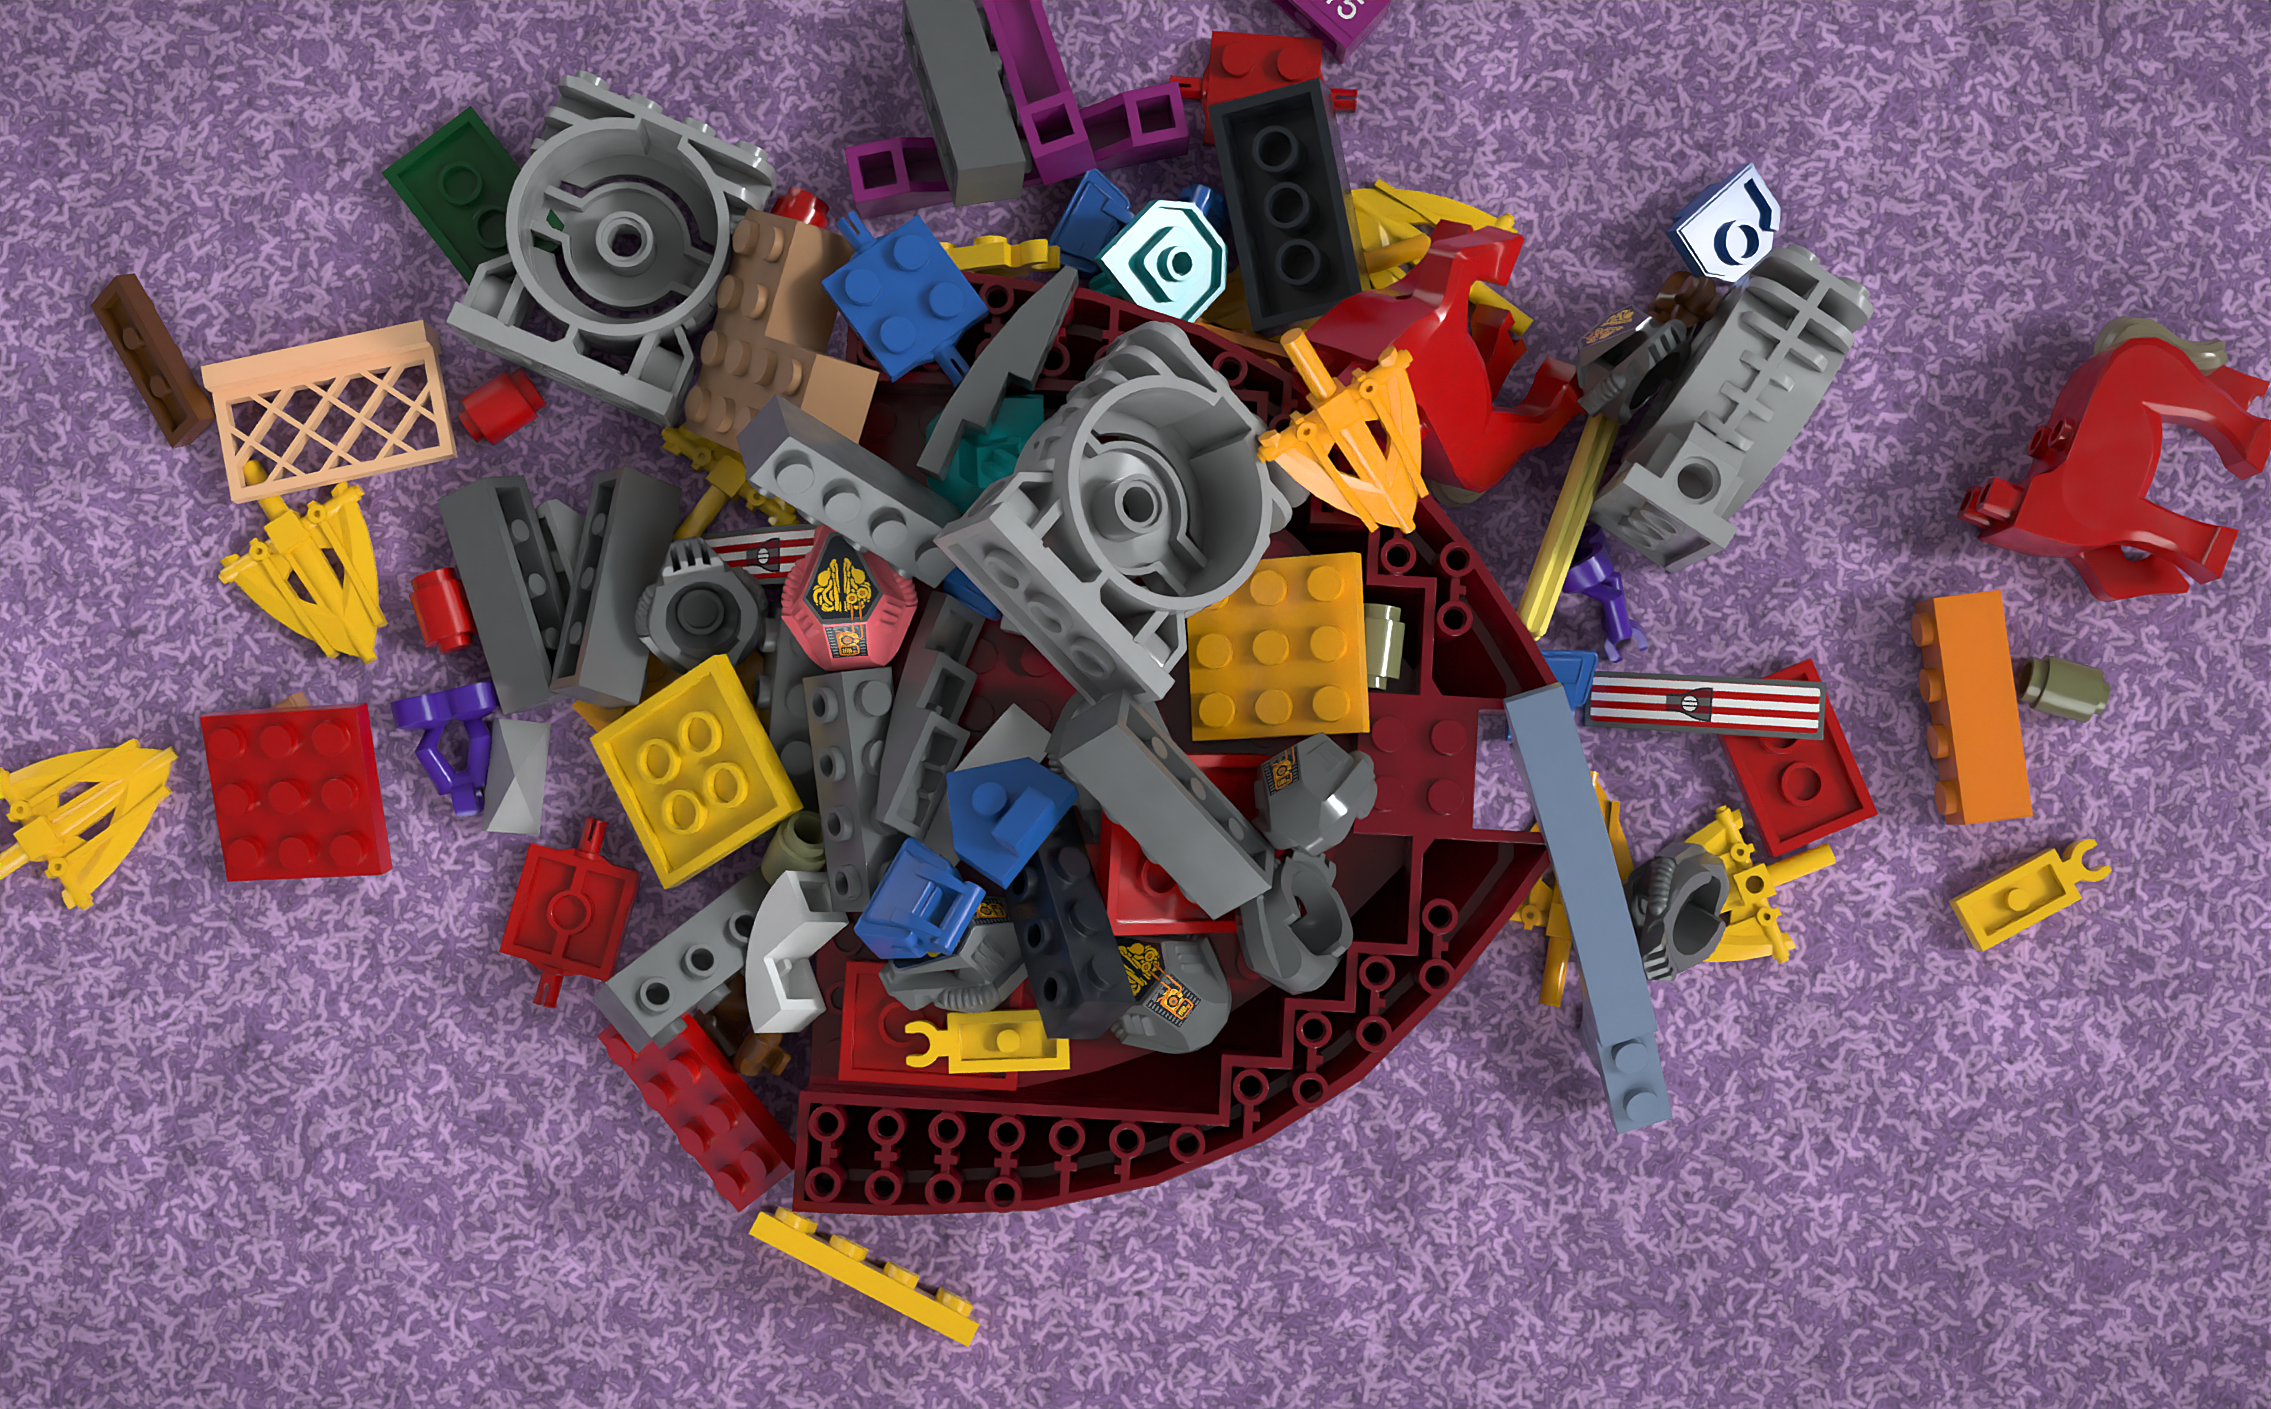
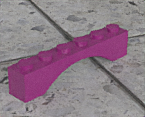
M982 0L1043 185L1047 186L1098 168L1041 0Z
M1178 81L1125 91L1079 110L1098 167L1097 169L1100 172L1188 155L1189 131ZM1023 125L1016 127L1018 138L1027 139ZM897 137L844 148L854 201L862 220L953 202L933 137ZM1032 152V170L1030 173L1024 174L1022 188L1043 184ZM1084 173L1075 175V176L1070 177V178L1083 176Z

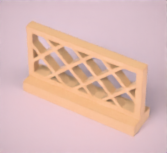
M418 320L200 366L204 388L212 392L231 501L241 504L458 458L438 356L442 354L438 332L424 320ZM425 364L428 383L415 402L392 388L405 368ZM387 372L382 380L374 376L375 374ZM365 377L378 385V387L360 413L339 401L338 397L351 379ZM332 384L327 392L318 387ZM310 388L323 398L303 425L282 410L296 391ZM388 393L410 406V409L393 434L388 433L370 421ZM277 395L272 404L263 399ZM255 400L266 407L267 411L252 433L247 436L235 428L231 405ZM430 400L432 401L434 414L425 409ZM333 404L356 418L337 446L315 432ZM420 414L436 423L440 446L416 451L402 442V440ZM278 416L300 429L282 458L260 444ZM367 425L387 438L388 441L374 460L360 462L347 452ZM237 437L245 441L240 450ZM312 437L333 452L320 471L306 474L292 464ZM398 446L408 452L393 455ZM255 449L277 462V465L264 483L246 487L243 467ZM343 458L352 463L351 465L338 467ZM288 470L297 475L282 479Z

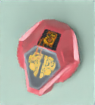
M822 524L814 532L812 550L806 554L805 558L797 560L795 566L791 568V572L787 575L788 579L785 580V586L783 587L784 593L781 595L782 599H784L781 601L783 606L781 617L805 653L825 671L874 669L884 667L899 650L917 608L918 598L916 597L917 592L914 590L915 585L912 583V578L906 579L890 567L885 559L870 550L867 553L857 551L846 542L841 533Z

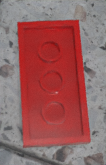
M690 1013L682 1018L688 1027L661 1049L652 1042L638 1054L635 1053L611 1023L597 1036L606 1047L611 1060L624 1069L642 1092L645 1102L661 1115L677 1135L682 1148L688 1154L694 1156L713 1180L718 1193L730 1201L738 1212H741L795 1169V1143Z

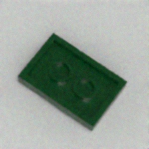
M470 106L381 173L469 286L479 264L508 254L506 237L507 206L514 182L521 169ZM550 208L546 221L552 228L562 232L564 224ZM535 236L534 247L553 253L556 257L563 252L561 245ZM515 276L509 277L504 280L513 283Z

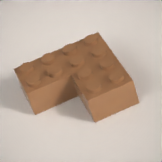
M747 208L745 218L739 222L734 232L733 249L735 253L729 273L723 278L718 288L717 305L719 308L712 331L706 335L701 347V361L703 364L697 385L692 388L686 399L685 416L687 420L684 429L741 453L736 437L767 402L777 394L858 444L879 372L825 354L838 310L821 286V281L846 265L855 251L843 235L795 219Z

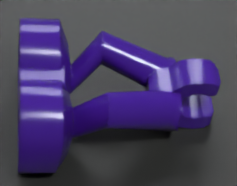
M1592 524L1583 528L1561 590L1564 594L1581 593L1603 602L1604 617L1601 618V624L1604 631V647L1608 658L1613 663H1618L1623 660V657L1615 643L1632 637L1637 641L1638 649L1642 652L1648 649V641L1640 623L1628 617L1620 572L1613 571L1614 565L1608 555L1611 551V546L1600 525Z
M493 680L391 702L390 706L396 728L408 731L425 730L414 753L437 790V794L441 796L451 793L455 814L459 817L482 813L485 805L482 786L487 785L492 745L491 733L483 717L494 713L501 707ZM452 719L464 723L469 738L467 770L458 773L454 771L437 749L444 727Z

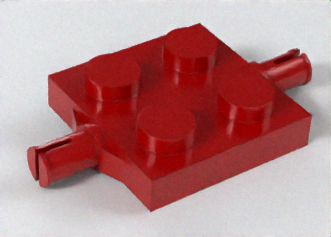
M1212 31L1210 60L1203 73V78L1170 75L1169 83L1178 81L1182 99L1201 100V107L1205 116L1203 146L1216 147L1208 110L1209 106L1318 77L1325 84L1321 72L1323 39ZM1328 87L1332 93L1335 110L1356 112L1358 89Z
M585 816L586 820L578 848L561 850L536 842H531L528 848L499 952L525 959L537 969L542 970L536 995L532 1002L536 1005L544 1004L543 1007L554 1009L557 1007L556 1004L564 976L583 975L607 982L615 975L644 872L616 865L605 856L599 854L609 822L598 820L597 818Z

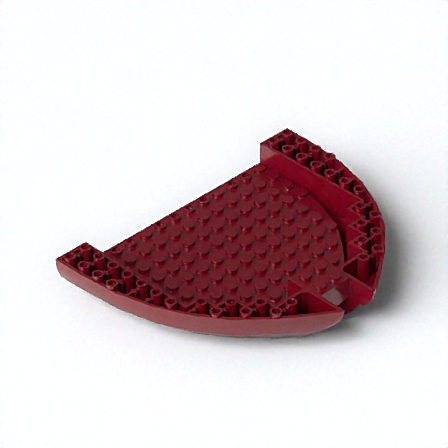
M961 271L989 309L988 317L966 331L955 346L970 368L1018 309L1046 283ZM1078 287L1034 391L1014 383L1010 384L1007 393L1018 395H1044L1045 421H1047L1062 405L1068 403L1067 394L1076 384L1085 381L1086 372L1097 360L1106 356V349L1116 337L1146 322L1158 321L1162 323L1169 322L1182 329L1187 335L1190 345L1212 369H1215L1226 378L1231 391L1251 413L1259 416L1266 423L1269 431L1275 429L1280 433L1288 428L1291 421L1289 415L1296 410L1304 415L1313 410L1305 398L1306 395L1300 390L1292 374L1204 326L1090 289ZM848 324L846 361L879 372L858 445L931 489L928 486L927 475L922 474L917 467V463L926 447V426L950 401L958 388H954L953 383L936 361L916 366L892 383ZM1372 434L1384 456L1386 444ZM1118 436L1095 437L1101 444L1118 441ZM1334 443L1328 457L1335 468L1346 474L1358 476L1337 444ZM1310 493L1304 503L1291 508L1292 517L1287 525L1280 531L1269 534L1270 545L1261 557V559L1349 552L1360 553L1363 603L1401 608L1400 622L1405 623L1399 680H1387L1385 691L1368 690L1370 732L1326 735L1347 754L1353 751L1369 754L1374 764V780L1377 784L1376 800L1368 816L1361 820L1355 817L1346 837L1339 844L1322 852L1326 855L1325 858L1336 864V876L1331 887L1337 890L1342 899L1353 928L1352 944L1343 953L1345 955L1327 981L1316 990L1292 995L1248 968L1237 932L1202 933L1206 934L1214 945L1230 984L1232 1001L1226 1025L1210 1044L1197 1051L1184 1054H1169L1121 1044L1120 1038H1116L1115 1033H1112L1109 1028L1098 1039H1069L1070 1069L1018 1071L1016 1091L838 1080L846 961L889 962L887 959L878 958L856 935L854 927L863 912H845L849 923L817 950L816 982L826 1010L813 1020L809 1084L801 1089L799 1093L792 1212L902 1216L1038 1211L1159 1185L1267 1140L1363 1080L1457 985L1517 911L1551 863L1541 832L1473 828L1478 716L1506 715L1502 699L1554 684L1558 681L1531 634L1475 549L1430 494L1422 498L1419 495L1417 496L1416 508L1412 519L1416 527L1412 532L1404 534L1399 527H1391L1376 523L1379 528L1371 532L1359 517L1342 511ZM1140 576L1137 577L1136 585L1140 587L1147 586ZM912 577V583L915 585L914 590L917 592L918 605L899 650L884 666L891 667L895 697L911 644L932 591L944 593L943 580L936 588H933L918 578ZM1003 613L997 621L985 619L965 665L966 668L978 674V677L957 723L958 726L970 732V736L956 768L1013 703L1052 735L1063 708L1077 691L1025 636L1007 633L1000 628ZM1185 618L1187 650L1168 673L1175 680V683L1161 700L1154 701L1171 739L1183 752L1263 753L1276 756L1295 744L1314 736L1193 741L1187 618ZM1047 756L1041 765L1050 770L1048 764L1050 759ZM1072 805L1085 845L1095 844L1076 805ZM1275 849L1274 858H1277L1285 849ZM962 860L955 866L964 882L969 881L980 886L986 892L985 896L1005 897L1001 886ZM826 863L822 869V872H827ZM1300 899V913L1302 918L1304 915L1307 914V911L1305 909L1303 902ZM1027 976L1024 980L1022 1009L1038 1008L1029 976Z

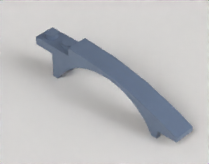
M1560 682L1504 698L1502 700L1513 742L1509 744L1512 760L1539 825L1559 887L1572 936L1583 1000V1018L1577 1033L1581 1046L1600 1075L1611 1124L1619 1135L1673 1118L1654 1036V1032L1658 1031L1642 960L1610 839L1564 687Z

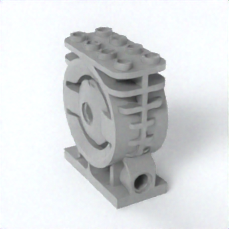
M577 70L575 77L562 75L558 84L560 96L556 105L549 106L546 111L544 120L547 125L541 139H534L530 148L532 155L522 167L514 182L506 214L508 254L479 264L462 304L455 301L446 323L466 344L663 428L673 429V427L676 428L683 412L681 405L698 369L688 339L705 327L718 311V288L723 278L729 273L735 253L733 249L735 229L739 222L745 218L747 208L764 212L769 196L774 194L778 185L776 171L767 163L769 154L763 149L742 140H738L736 146L715 138L716 131L699 120L684 117L682 123L661 114L663 108L656 102L634 93L630 95L629 99H626L608 91L610 85L598 76L583 70ZM629 177L657 183L673 192L684 202L698 225L701 241L715 248V254L713 256L692 247L691 235L679 208L665 194L651 186L628 181L614 182L592 190L583 198L563 191L559 187L562 184H566L586 191L592 186L610 179ZM550 209L554 211L564 224L562 232L552 228L546 221ZM624 234H634L642 239L641 248L636 254L629 257H621L613 253L615 241ZM535 236L562 246L566 266L576 284L588 297L602 305L619 309L620 311H639L654 307L672 295L684 301L677 307L671 305L654 315L635 319L615 318L598 313L587 307L571 293L560 275L556 256L553 253L534 247ZM515 276L513 283L504 280L509 277ZM536 302L551 322L566 334L565 338L552 343L524 331ZM680 345L685 357L668 349ZM592 349L613 355L635 356L628 373L624 374V376L621 375L620 371L588 358Z
M1789 244L1787 248H1772L1728 288L1723 296L1725 300L1714 317L1705 323L1702 330L1691 343L1690 357L1679 377L1673 382L1668 379L1665 381L1627 443L1621 456V466L1612 479L1597 490L1587 519L1600 525L1602 529L1671 574L1724 550L1738 530L1727 520L1752 496L1795 440L1831 384L1845 354L1848 353L1854 344L1855 338L1852 333L1867 324L1875 309L1868 300L1870 292L1857 281L1847 277L1837 278L1818 266L1820 264L1819 259L1802 246Z
M1150 321L1116 337L1106 349V356L1097 360L1086 372L1085 381L1076 384L1067 394L1068 403L1062 405L1051 418L1045 421L1032 434L1019 455L1014 473L991 483L960 519L947 523L933 540L1092 706L1122 688L1138 704L1161 700L1175 683V680L1168 673L1187 650L1185 618L1221 601L1237 590L1252 574L1263 553L1269 547V534L1283 529L1291 520V508L1300 506L1311 493L1295 481L1275 460L1271 462L1267 460L1264 463L1260 461L1256 455V452L1259 451L1258 448L1262 445L1258 437L1264 432L1269 431L1266 423L1247 409L1231 391L1226 378L1215 369H1212L1190 345L1185 332L1169 322ZM1112 435L1124 437L1135 442L1113 441L1101 444L1095 437ZM1123 500L1128 506L1130 513L1129 517L1124 512L1122 505ZM1140 576L1147 586L1140 587L1129 579Z

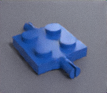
M856 211L848 213L847 221L842 217L835 224V227L841 232L855 253L846 265L821 281L823 291L892 383L916 366L936 361L951 380L954 388H958L971 368L955 346L966 331L988 317V307L919 215L906 222L891 234L874 239L857 216Z

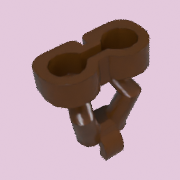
M1677 271L1662 283L1650 301L1646 314L1661 325L1673 319L1682 321L1687 327L1686 339L1690 342L1695 327L1703 321H1710L1725 298L1716 292V285L1710 278H1695L1688 271Z
M740 973L726 984L732 992L706 1014H703L699 1009L693 1018L737 1073L746 1076H756L766 1067L770 1073L779 1077L791 1059L790 1054L778 1046L782 1040L783 1033H754L752 1028L745 1039L743 1037V1033L751 1023L747 1005L746 979Z

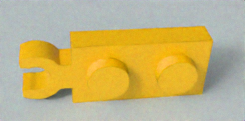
M989 235L974 238L973 246L957 248L953 243L939 242L961 271L1013 278L1028 276L1029 271L1048 272L1060 269V247L1057 245L1048 246V240L1046 239L1028 240L1020 244L1010 245L1005 237Z
M2078 839L2071 842L2066 847L2062 859H2060L2055 848H2046L1949 900L1975 951L1984 952L2082 899L2075 886V883L2078 881L2097 882L2106 878L2112 871L2109 865L2099 864L2087 870L2082 864L2083 854L2097 845L2095 839Z
M1038 1008L1001 1009L982 1013L949 1011L947 1013L948 1029H939L934 1023L927 1020H915L905 1025L906 1033L920 1032L925 1034L930 1041L928 1052L924 1054H910L906 1057V1064L912 1067H925L933 1063L938 1056H948L949 1074L1070 1069L1069 1039H1047Z

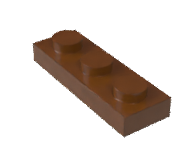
M136 274L117 275L90 306L171 448L188 446L216 419V414Z

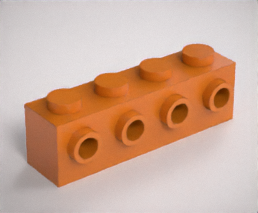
M2001 590L1938 597L1915 603L1916 613L1911 618V633L1915 645L1921 647L1924 669H1921L1919 673V689L1924 702L1929 703L1932 725L1928 726L1926 737L1929 753L1932 758L1937 759L1940 781H1937L1935 784L1934 795L1939 813L1945 815L1946 825H1968L2032 817L2033 811Z

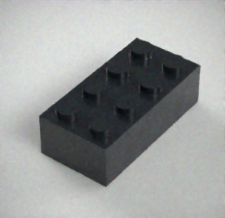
M1318 77L1209 106L1208 110L1253 332L1265 338L1284 335L1294 328L1309 329L1342 300L1365 290H1371L1332 93L1324 82Z

